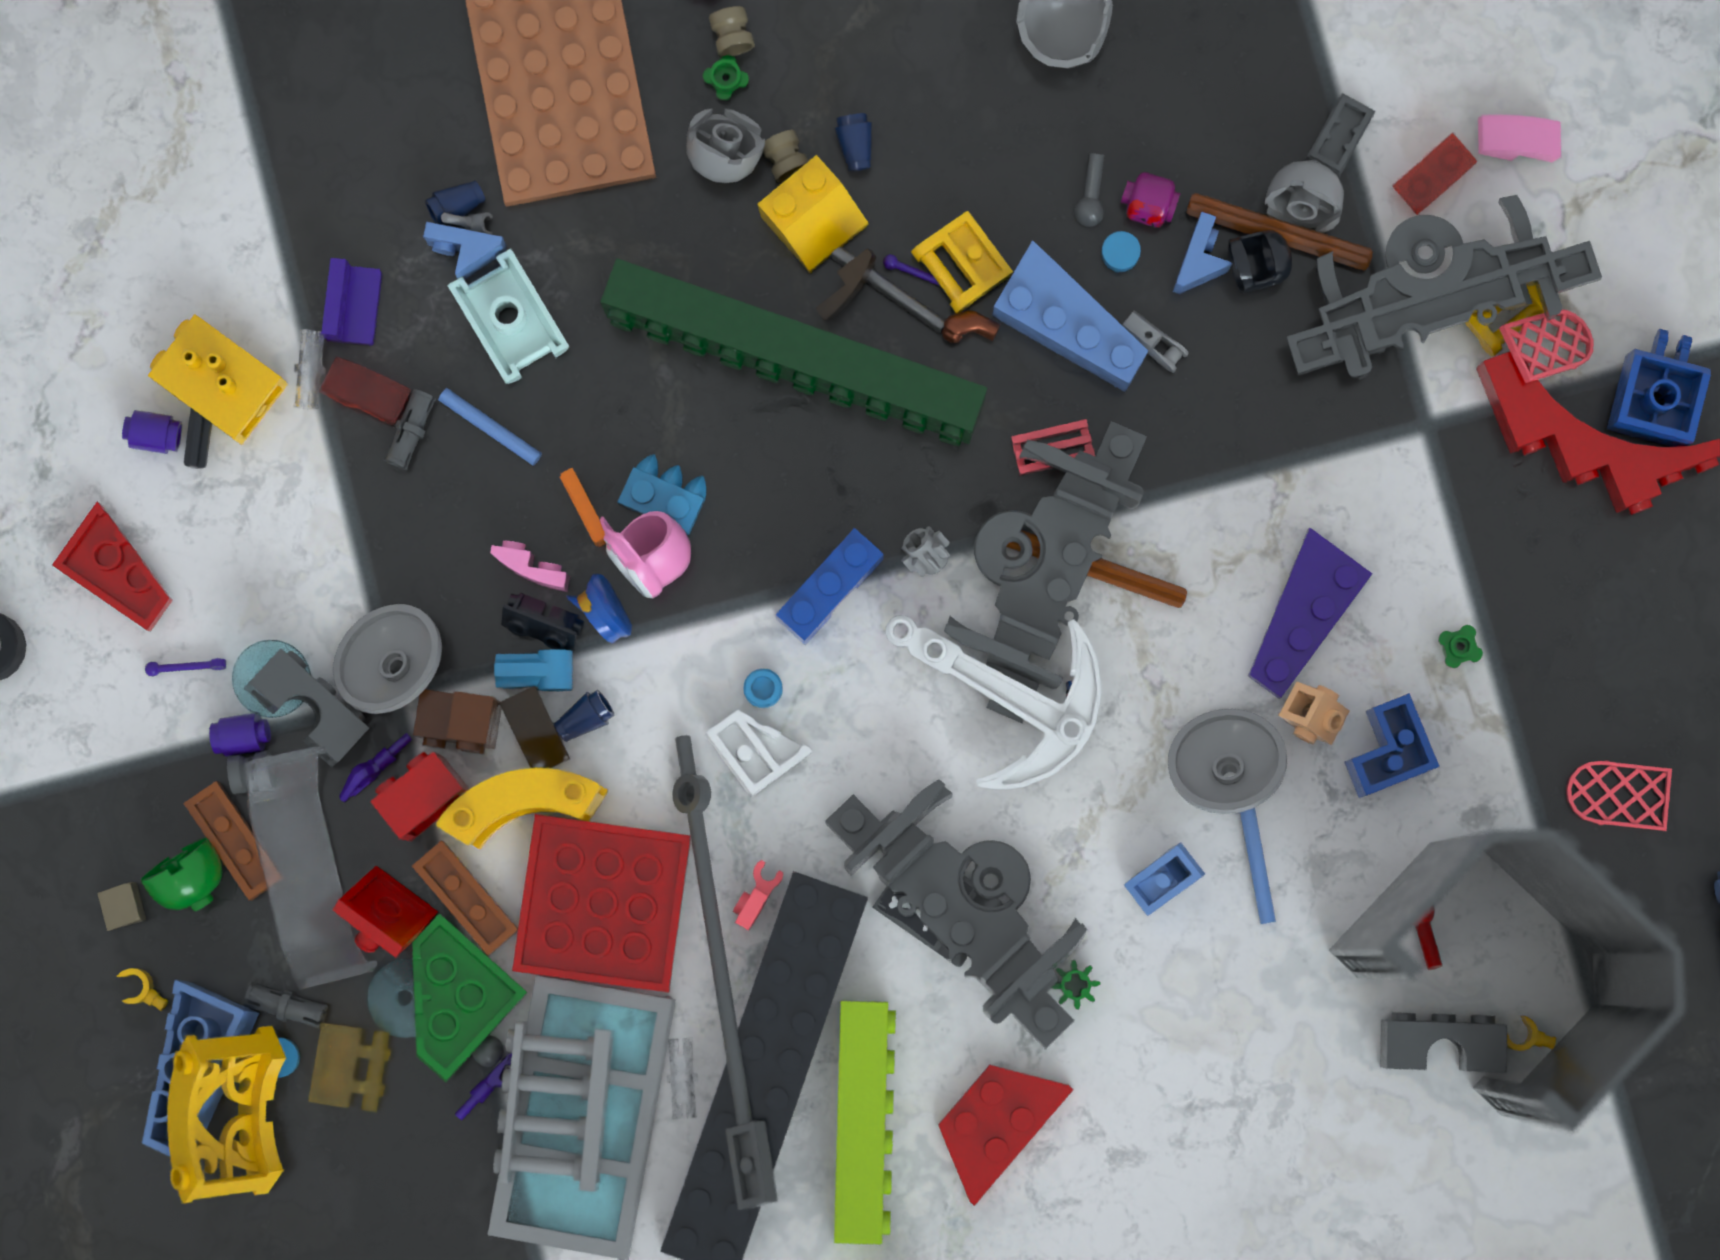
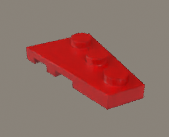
M98 501L52 564L56 569L149 632H151L173 601Z

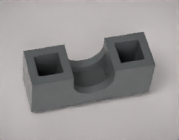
M280 649L244 689L272 714L284 703L291 700H300L307 703L314 712L315 725L303 742L330 767H333L369 729L363 723L366 718L350 704L343 705L334 696L336 690L321 677L316 680L305 670L307 664L296 653L292 651L286 653L283 649Z
M1392 1012V1020H1381V1068L1427 1070V1053L1431 1045L1438 1040L1448 1039L1458 1050L1459 1070L1506 1073L1507 1025L1495 1024V1016L1471 1015V1023L1456 1022L1455 1014H1432V1021H1416V1013Z

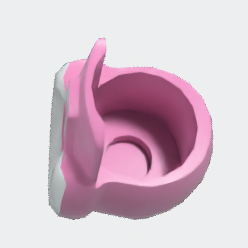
M660 511L642 514L620 533L614 532L603 516L600 518V523L605 533L603 539L607 543V555L625 578L644 597L652 599L657 597L662 592L663 587L672 583L687 569L691 558V543L685 530L670 515Z

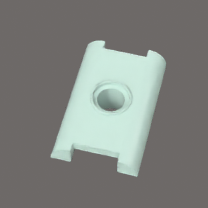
M511 248L496 257L500 267L467 285L464 278L461 277L447 285L506 384L521 379L522 376L519 370L546 354L552 352L555 358H557L569 348L568 343ZM509 307L517 309L518 316L514 322L503 324L498 321L499 314L503 309Z

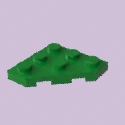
M439 913L412 942L416 1056L444 1082H447L526 996L527 991Z

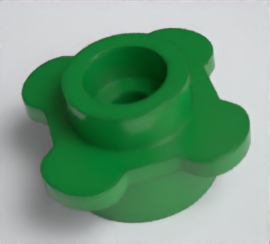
M731 55L722 56L719 61L714 63L712 68L705 69L703 73L705 83L711 84L716 90L717 98L723 101L729 100L735 90L739 87H746L749 82L748 74L740 71L735 58ZM729 75L730 78L728 81H724L722 77Z
M1464 625L1458 631L1452 633L1450 631H1443L1439 635L1438 642L1442 645L1445 656L1444 661L1448 667L1457 668L1463 662L1471 661L1475 663L1482 658L1483 651L1477 647L1475 640L1476 630L1473 626ZM1458 643H1462L1464 645L1463 650H1459L1457 648Z

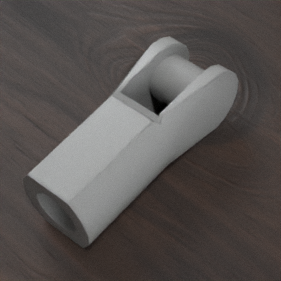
M1135 310L1122 325L1148 350L1147 354L1171 373L1176 371L1175 364L1179 359L1187 357L1189 354L1185 347L1163 333ZM1160 341L1169 347L1164 355L1154 349Z

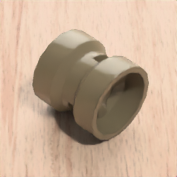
M744 7L724 8L709 16L711 29L719 37L715 42L719 56H736L748 52L755 47L752 33L746 30L748 17Z
M795 130L780 132L765 141L763 154L765 158L770 159L774 163L771 170L776 182H784L809 161L806 154L799 152V139Z

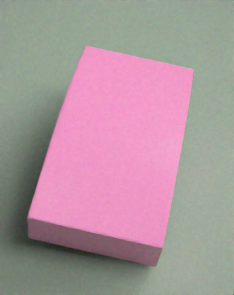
M1482 115L1478 118V153L1509 161L1518 156H1525L1553 163L1561 158V122L1529 116Z
M503 541L502 547L491 546L490 553L515 574L538 585L568 592L570 576L567 572H561L562 566L554 563L539 562L538 568L533 567L534 555L531 551L525 550L526 544Z

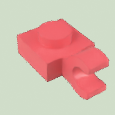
M760 860L753 870L756 887L751 895L744 891L733 910L734 913L739 915L735 923L749 931L766 904L771 892L781 883L784 875L779 870L773 880H764L761 876V871L766 862Z

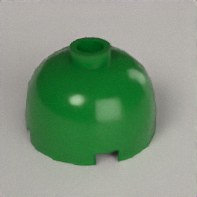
M207 837L181 848L183 852L171 859L168 856L142 876L141 883L156 903L170 910H182L191 907L195 912L214 900L211 892L220 883L223 874L222 862L216 849Z

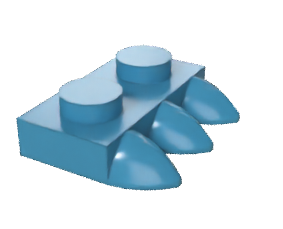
M653 454L644 458L635 468L633 467L620 495L618 504L639 514L652 511L664 512L678 522L687 535H690L707 494L704 476L701 475L694 478L682 489V472L679 465L669 468L660 478H657L658 462L656 456Z

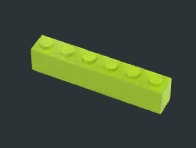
M841 1001L834 1224V1243L882 1245V1235H890L891 1211H883V1194L891 1195L892 1170H884V1154H892L893 1130H885V1114H893L894 1090H886V1074H894L895 1050H887V1034H895L896 1010H888V1002Z

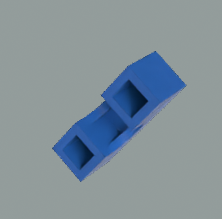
M854 528L775 614L776 619L806 645L831 618L832 613L855 588H858L883 561L884 554Z

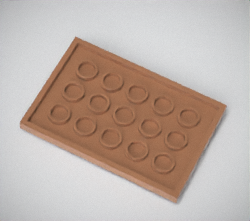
M466 0L500 184L506 207L656 178L622 0Z

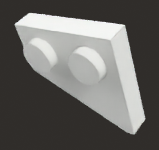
M736 710L705 733L706 738L750 797H753L813 752L810 747L804 744L800 745L781 735V732L768 725L763 726L759 724L754 718L739 710Z

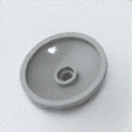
M405 604L383 606L363 616L347 631L334 657L333 679L340 696L355 709L372 714L391 712L413 701L429 685L440 663L442 641L436 624L422 610Z
M1241 709L1214 710L1192 719L1177 733L1168 753L1170 778L1180 796L1199 809L1218 814L1239 813L1262 804L1279 788L1287 768L1285 744L1277 729L1263 717ZM1226 773H1235L1234 776L1224 777Z

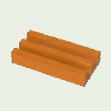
M570 468L560 473L561 476L559 477L592 541L598 547L607 544L603 539L605 533L600 519L574 469Z

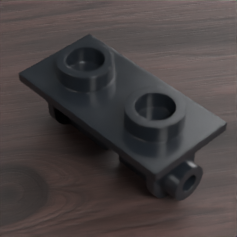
M512 593L510 595L507 605H503L501 626L506 627L515 635L530 636L543 641L551 649L571 650L574 653L576 637L581 634L585 621L578 619V614L553 605L549 616L546 617L542 615L546 602L523 593L519 595Z

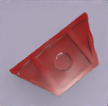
M989 1064L939 1122V1129L971 1204L974 1206L1070 1095L1074 1090L1071 1086Z

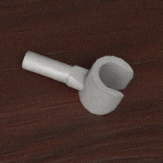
M489 212L470 214L463 217L449 213H443L441 216L442 222L458 225L466 230L492 235V232L487 231L484 227V220L493 219Z

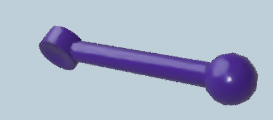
M887 255L883 259V265L887 269L896 268L940 286L933 275L899 262L894 255Z
M216 658L204 662L162 665L151 661L145 665V673L148 676L154 677L159 672L201 669L224 670L226 669V660Z

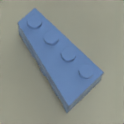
M1034 241L1031 242L993 308L992 316L1124 392L1128 389L1148 353V350Z
M177 979L174 981L172 994H175L171 1013H168L165 1026L167 1035L163 1054L159 1056L157 1066L159 1074L156 1090L152 1091L142 1144L170 1156L167 1112L170 1082L174 1068L173 1059L175 1053L180 1050L185 1037L195 1035L197 1040L250 1035L259 1015L258 1012L199 985ZM222 1059L208 1060L217 1063L221 1069ZM221 1086L206 1100L197 1115L205 1129H207L223 1094Z

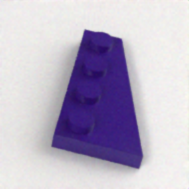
M1309 528L1248 677L1278 699L1282 698L1373 573Z

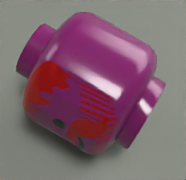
M1148 172L1140 173L1135 182L1128 180L1121 203L1128 205L1126 210L1127 217L1130 220L1155 228L1161 227L1165 221L1171 222L1180 197V193L1175 192V183L1170 179Z

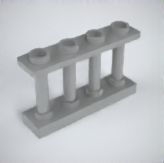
M518 1021L515 1023V1029H509L507 1034L506 1053H512L511 1069H505L503 1073L502 1093H508L507 1109H500L498 1133H504L503 1148L496 1149L494 1173L500 1174L499 1183L505 1184L512 1182L513 1171L573 1176L574 1181H580L579 1191L596 1192L599 1190L614 1030L595 1029L594 1037L588 1036L587 1040L527 1035L528 1022ZM525 1050L585 1056V1060L592 1061L590 1077L584 1076L583 1080L523 1075ZM521 1090L581 1096V1100L588 1101L586 1117L580 1116L579 1120L519 1115ZM517 1131L577 1136V1140L584 1141L582 1157L576 1156L575 1160L515 1155Z

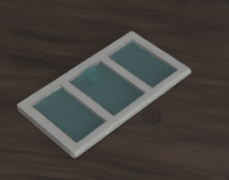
M536 975L527 1020V1035L587 1040L588 1036L594 1037L595 1029L614 1030L599 1190L596 1192L579 1191L580 1181H574L573 1176L513 1171L512 1182L505 1184L499 1183V1174L488 1235L617 1258L618 1260H629L676 1002L675 999H672L670 996L659 997ZM525 1050L523 1075L583 1080L584 1076L590 1077L592 1061L585 1060V1056ZM521 1090L519 1115L579 1120L580 1116L586 1117L588 1101L581 1100V1096ZM517 1131L515 1155L575 1160L576 1156L582 1157L584 1141L577 1140V1136Z

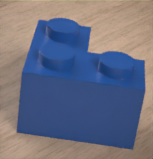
M1410 693L1365 711L1380 748L1344 762L1359 798L1440 767Z

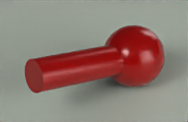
M1434 906L1415 925L1427 970L1443 966L1431 926V921L1435 915Z

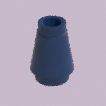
M867 113L851 114L836 118L838 127L834 128L848 165V171L871 168L872 122H868Z
M474 180L470 183L432 192V197L426 199L425 204L435 224L452 226L453 224L442 222L441 216L443 213L463 217L479 206L480 203L485 202V196L477 181Z
M596 690L591 694L586 692L559 720L554 722V726L560 737L565 742H568L571 739L608 725V720L615 716L605 696L599 690Z

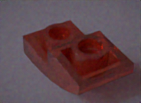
M1452 132L1424 155L1422 160L1395 181L1392 187L1418 215L1478 161Z
M335 357L319 392L351 409L359 408L381 421L393 425L396 423L411 389L361 365Z

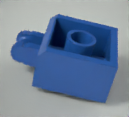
M1659 329L1654 338L1651 353L1633 349L1625 356L1607 430L1670 447L1688 446L1695 440L1711 376V369L1687 363L1692 344V337L1682 335L1677 343L1674 359L1665 357L1664 352L1668 343L1669 332ZM1656 392L1660 393L1662 396L1659 400L1664 399L1665 403L1663 405L1658 404L1653 394Z

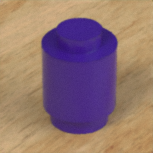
M134 410L132 417H125L122 439L128 440L129 448L167 454L168 451L177 452L182 436V421L173 420L171 415Z
M256 712L220 718L217 723L210 724L209 737L213 752L215 754L223 753L224 756L228 757L230 755L264 751L265 744L271 740V731L268 720L262 719L260 714Z

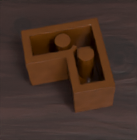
M425 689L419 695L413 736L423 739L422 746L445 749L446 742L456 743V749H460L462 752L484 755L485 748H496L502 710L499 704L500 701L492 696L458 691L447 693Z

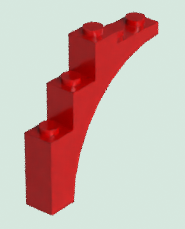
M1510 351L1484 360L1476 368L1510 454L1521 449L1524 455L1534 453L1545 448L1544 441H1546L1563 483L1575 479L1577 485L1589 482L1600 477L1597 471L1599 470L1616 513L1629 509L1630 514L1633 515L1653 507L1651 500L1662 494L1657 481L1663 487L1683 479L1681 472L1695 467L1698 474L1719 466L1717 459L1720 458V439L1693 446L1656 447L1633 444L1599 432L1576 419L1556 402L1539 380L1525 383ZM1524 361L1527 368H1529L1528 362Z

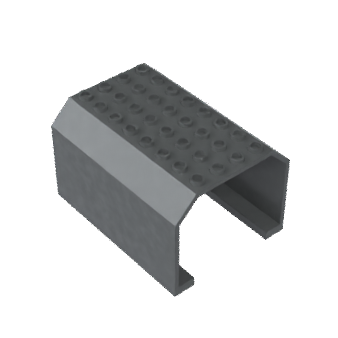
M1554 829L1492 830L1431 842L1340 937L1329 951L1357 978L1413 980L1424 967L1399 942L1485 852L1592 953L1594 1005L1521 1083L1483 1076L1473 1089L1502 1116L1574 1133L1685 1013L1683 953L1673 942L1677 937L1672 930L1659 920L1653 923L1641 912L1645 906L1637 897L1627 890L1621 893L1609 881L1613 878L1611 873L1595 860L1589 863L1578 852L1581 848L1580 844L1564 830H1561L1559 833Z

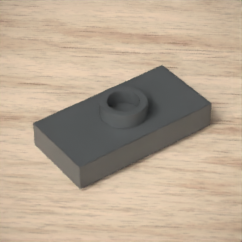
M1342 93L1304 161H1317L1327 166L1339 178L1376 111Z

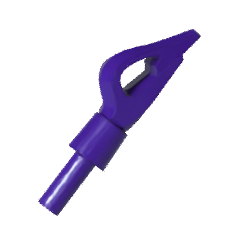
M405 733L388 749L384 747L372 760L369 759L367 762L355 766L339 795L340 800L346 802L350 797L356 796L374 781L381 773V770L383 771L396 760L394 756L413 740L410 735Z
M508 1053L484 1080L482 1079L470 1091L472 1096L455 1113L460 1120H463L479 1102L483 1104L496 1087L502 1088L503 1079L501 1075L505 1067L511 1065L512 1053Z

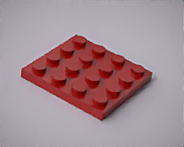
M535 814L512 971L669 993L691 836Z

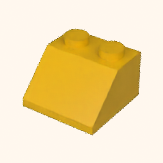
M817 155L757 204L761 218L809 273L827 260L833 251L845 245L869 225L843 184Z

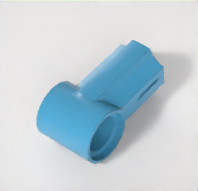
M551 649L539 650L538 654H496L494 663L496 688L523 689L535 686L538 691H572L573 651Z

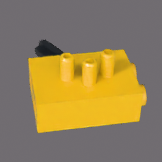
M194 314L190 320L185 319L177 327L173 335L175 340L166 351L161 350L154 357L150 364V369L152 370L147 376L191 408L184 465L190 468L202 469L207 466L212 424L240 445H243L287 387L288 383L277 373Z

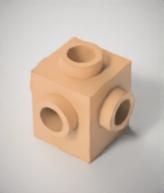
M1296 681L1278 716L1295 728L1293 734L1301 740L1313 745L1316 740L1332 745L1338 732L1342 729L1350 710L1337 701L1339 695L1334 691L1318 685L1316 689Z

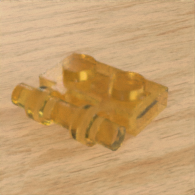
M321 1023L308 1102L349 1108L352 1093L363 1094L361 1110L377 1112L379 1096H383L385 1084L381 1083L385 1061H389L391 1049L387 1048L390 1033L374 1030L372 1046L361 1044L363 1028ZM358 1057L369 1058L366 1081L355 1080Z

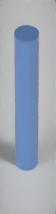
M446 388L441 393L438 401L534 466L542 455L540 451L450 389Z
M1254 807L1240 812L1260 924L1276 922Z

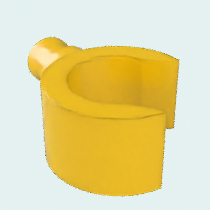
M129 968L117 975V977H128L134 974L140 977L143 982V990L140 995L135 998L122 1000V1002L126 1004L144 1002L149 1006L153 1005L159 1011H163L168 1004V1000L161 997L160 993L153 989L152 977L145 970Z
M1521 1015V1019L1528 1030V1036L1523 1043H1513L1507 1033V1048L1511 1050L1524 1051L1532 1046L1540 1048L1544 1046L1554 1049L1556 1044V1037L1548 1036L1545 1032L1539 1031L1534 1021L1527 1016Z

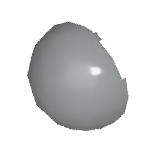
M1021 0L1016 20L1021 40L1035 59L1048 66L1073 68L1089 63L1097 56L1104 43L1111 21L1113 3L1112 0Z

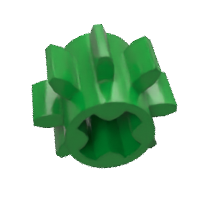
M1071 960L1070 971L1065 972L1060 968L1055 969L1057 974L1061 976L1060 983H1056L1052 989H1060L1063 993L1058 1001L1060 1005L1069 998L1073 1000L1074 1008L1079 1010L1081 999L1086 998L1091 1002L1095 1001V998L1089 992L1091 987L1099 986L1100 982L1096 980L1090 981L1088 974L1092 971L1093 967L1091 965L1087 966L1083 971L1077 970L1076 961ZM1077 973L1080 980L1086 982V988H1081L1078 996H1073L1072 990L1065 989L1064 987L1065 982L1071 981V974Z

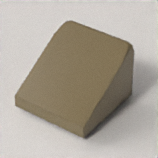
M137 882L125 883L97 893L107 931L146 921Z

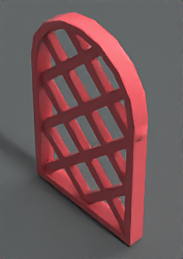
M1562 309L1557 315L1561 316L1560 322L1556 319L1547 321L1545 314L1542 313L1504 324L1499 328L1525 383L1576 369L1590 359L1594 349V340L1584 320L1575 313ZM1566 319L1571 320L1577 325L1576 330L1565 325ZM1542 320L1540 328L1531 322ZM1547 322L1558 328L1556 337L1545 331ZM1522 325L1520 333L1511 329ZM1527 328L1538 333L1536 343L1525 337ZM1563 331L1573 336L1572 345L1561 340ZM1513 337L1516 338V339H1518L1517 345H1516V343H1515ZM1543 337L1554 343L1552 351L1541 346ZM1579 340L1586 344V353L1577 349ZM1523 343L1534 348L1532 358L1521 352ZM1559 346L1569 351L1567 360L1557 355ZM1539 352L1550 358L1548 366L1537 361ZM1575 355L1582 359L1579 362L1573 363ZM1524 361H1526V362H1528V363L1530 364V365H1529V368H1527V366H1526V364H1525ZM1555 361L1563 365L1562 367L1553 369ZM1535 367L1543 371L1542 373L1533 375Z
M1608 760L1587 762L1576 768L1569 777L1566 786L1567 802L1577 816L1591 823L1666 831L1672 769L1616 763ZM1603 765L1608 767L1597 774L1591 766ZM1617 767L1635 770L1627 777H1624ZM1586 768L1593 779L1582 787L1575 777L1581 770ZM1612 770L1620 779V782L1612 789H1609L1601 778ZM1644 770L1663 773L1652 781ZM1640 773L1648 785L1637 793L1628 781ZM1663 778H1665L1664 794L1656 786ZM1597 782L1606 794L1595 802L1586 790ZM1574 784L1578 791L1572 795L1571 788ZM1625 785L1633 797L1622 805L1614 793ZM1652 788L1660 800L1650 808L1641 796ZM1581 794L1591 805L1583 812H1580L1573 802ZM1610 797L1618 809L1607 817L1599 805ZM1637 800L1646 812L1634 820L1626 808ZM1663 804L1661 822L1654 814V811ZM1595 809L1603 820L1587 817L1586 815ZM1622 812L1630 823L1611 820ZM1650 816L1657 826L1639 823Z

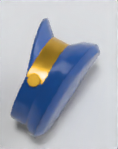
M593 574L588 581L587 589L579 596H566L570 602L585 614L593 627L609 643H614L620 637L631 635L632 625L611 584L603 575Z

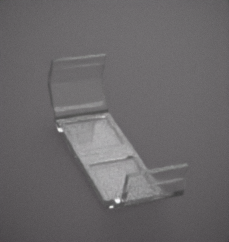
M319 746L254 759L246 763L249 818L268 889V897L284 960L286 959L299 990L373 972V967L378 966L376 960L366 961L360 948L355 943L350 923L332 911L337 901L343 896L318 794V757L326 753L325 747L319 748Z

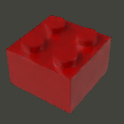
M424 751L413 758L406 765L409 771L397 780L392 776L375 789L378 796L370 801L399 839L412 842L436 823L450 805L469 790V787L446 758L434 751L429 755Z

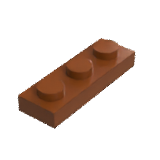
M215 781L183 803L209 842L214 846L220 859L249 901L254 900L284 879L219 781Z
M443 840L412 865L419 876L488 956L518 932V927Z

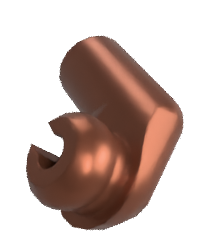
M968 310L949 316L944 321L945 327L942 330V336L948 342L958 343L963 334L975 332L993 341L1001 324L976 311Z

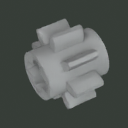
M927 526L926 529H915L904 539L901 549L907 555L901 561L911 572L917 571L921 577H924L925 574H936L948 562L950 554L945 547L950 542L940 531L934 532L930 526Z

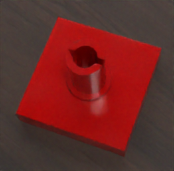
M375 866L337 901L332 910L360 931L354 939L356 945L361 950L373 953L380 946L395 958L419 936L438 914L437 910L378 866Z

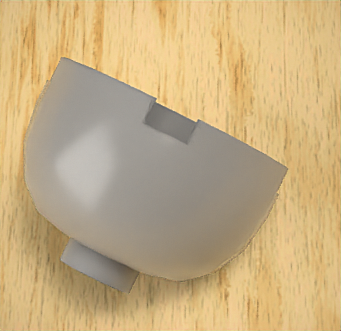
M705 109L697 113L690 122L686 139V153L694 170L703 177L720 183L738 182L751 174L758 164L765 146V138L762 140L760 137L761 128L748 116L729 109H725L723 115L712 114L713 109Z
M1312 160L1292 162L1281 168L1271 180L1265 198V204L1268 205L1267 214L1270 217L1301 227L1316 228L1315 231L1324 233L1332 230L1340 221L1343 210L1344 189L1338 176L1327 166Z

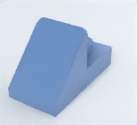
M1201 212L1172 292L1181 294L1230 270L1231 262L1204 253V250L1212 252L1219 230L1212 228L1216 216Z
M426 222L423 237L429 246H433L432 251L449 256H454L455 251H459L455 271L457 279L461 277L464 280L506 251L507 245L502 236Z
M1179 843L1131 878L1124 886L1146 915L1149 916L1203 877L1205 873L1183 844Z

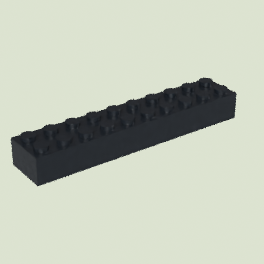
M795 871L792 873L738 1027L752 1120L765 1121L773 1171L868 900L866 896ZM727 1062L660 1250L662 1253L681 1260H743L761 1208L759 1206L752 1209L738 1210L725 1131V1129L737 1126Z

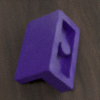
M330 258L321 332L327 341L369 346L374 344L382 281L380 269L351 266L346 259Z

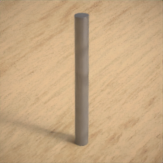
M839 247L832 252L830 258L844 267L855 256L843 247ZM872 268L866 280L868 285L938 334L941 333L945 327L944 318Z

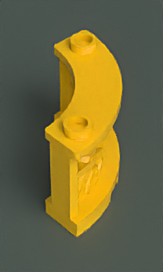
M525 768L493 776L467 790L442 814L436 825L464 844L473 845L481 850L486 841L501 827L527 814L538 812L561 813L590 822L609 790L588 778L559 769Z
M273 1026L258 1027L255 1034L201 1040H197L195 1035H189L185 1037L180 1050L175 1053L168 1097L167 1128L172 1164L171 1183L178 1190L183 1204L191 1203L193 1199L252 1191L254 1195L267 1194L284 1171L275 1144L273 1121L266 1122V1101L274 1099L277 1078L286 1060ZM222 1059L221 1069L217 1063L208 1060ZM234 1082L240 1083L239 1091H236ZM221 1086L226 1097L238 1103V1115L226 1123L218 1142L203 1127L197 1115L206 1100ZM238 1130H239L240 1144H239L238 1141L233 1140L234 1135H235V1133H236ZM203 1159L205 1163L204 1172L212 1174L217 1169L219 1159L220 1179L205 1181L199 1160ZM233 1166L245 1169L247 1175L233 1177Z

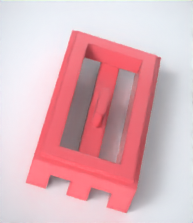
M1087 419L1011 436L1019 475L1053 468L1040 462L1025 465L1024 459H1019L1022 452L1021 444H1025L1027 440L1038 441L1080 431L1081 436L1049 443L1048 445L1060 450L1083 445L1085 450L1083 452L1096 457L1088 430ZM1078 453L1070 454V456L1075 458Z

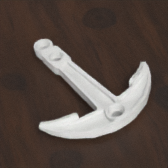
M898 615L887 623L886 636L893 645L908 647L912 656L944 674H953L1044 732V739L1028 758L1023 755L1005 769L990 776L976 779L977 787L1014 789L1033 784L1056 774L1079 754L1088 741L1097 721L1102 688L1099 664L1094 648L1086 633L1075 619L1068 622L1072 642L1070 676L1074 677V680L1063 704L1049 699L966 655L960 646L929 628H917L916 623L908 616ZM904 623L908 626L909 632L906 637L897 638L895 636L894 628L897 624ZM932 643H939L942 646L943 652L938 658H932L928 654V647ZM1068 722H1075L1079 725L1080 731L1077 736L1068 737L1064 733V727Z

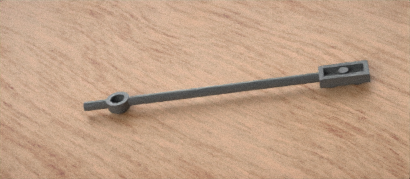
M684 735L675 738L681 776L674 784L672 798L677 810L687 813L736 1116L737 1126L725 1129L737 1206L738 1210L752 1209L778 1202L766 1124L765 1121L752 1120L703 817V812L707 809L711 800V787L704 776L696 774L691 737Z

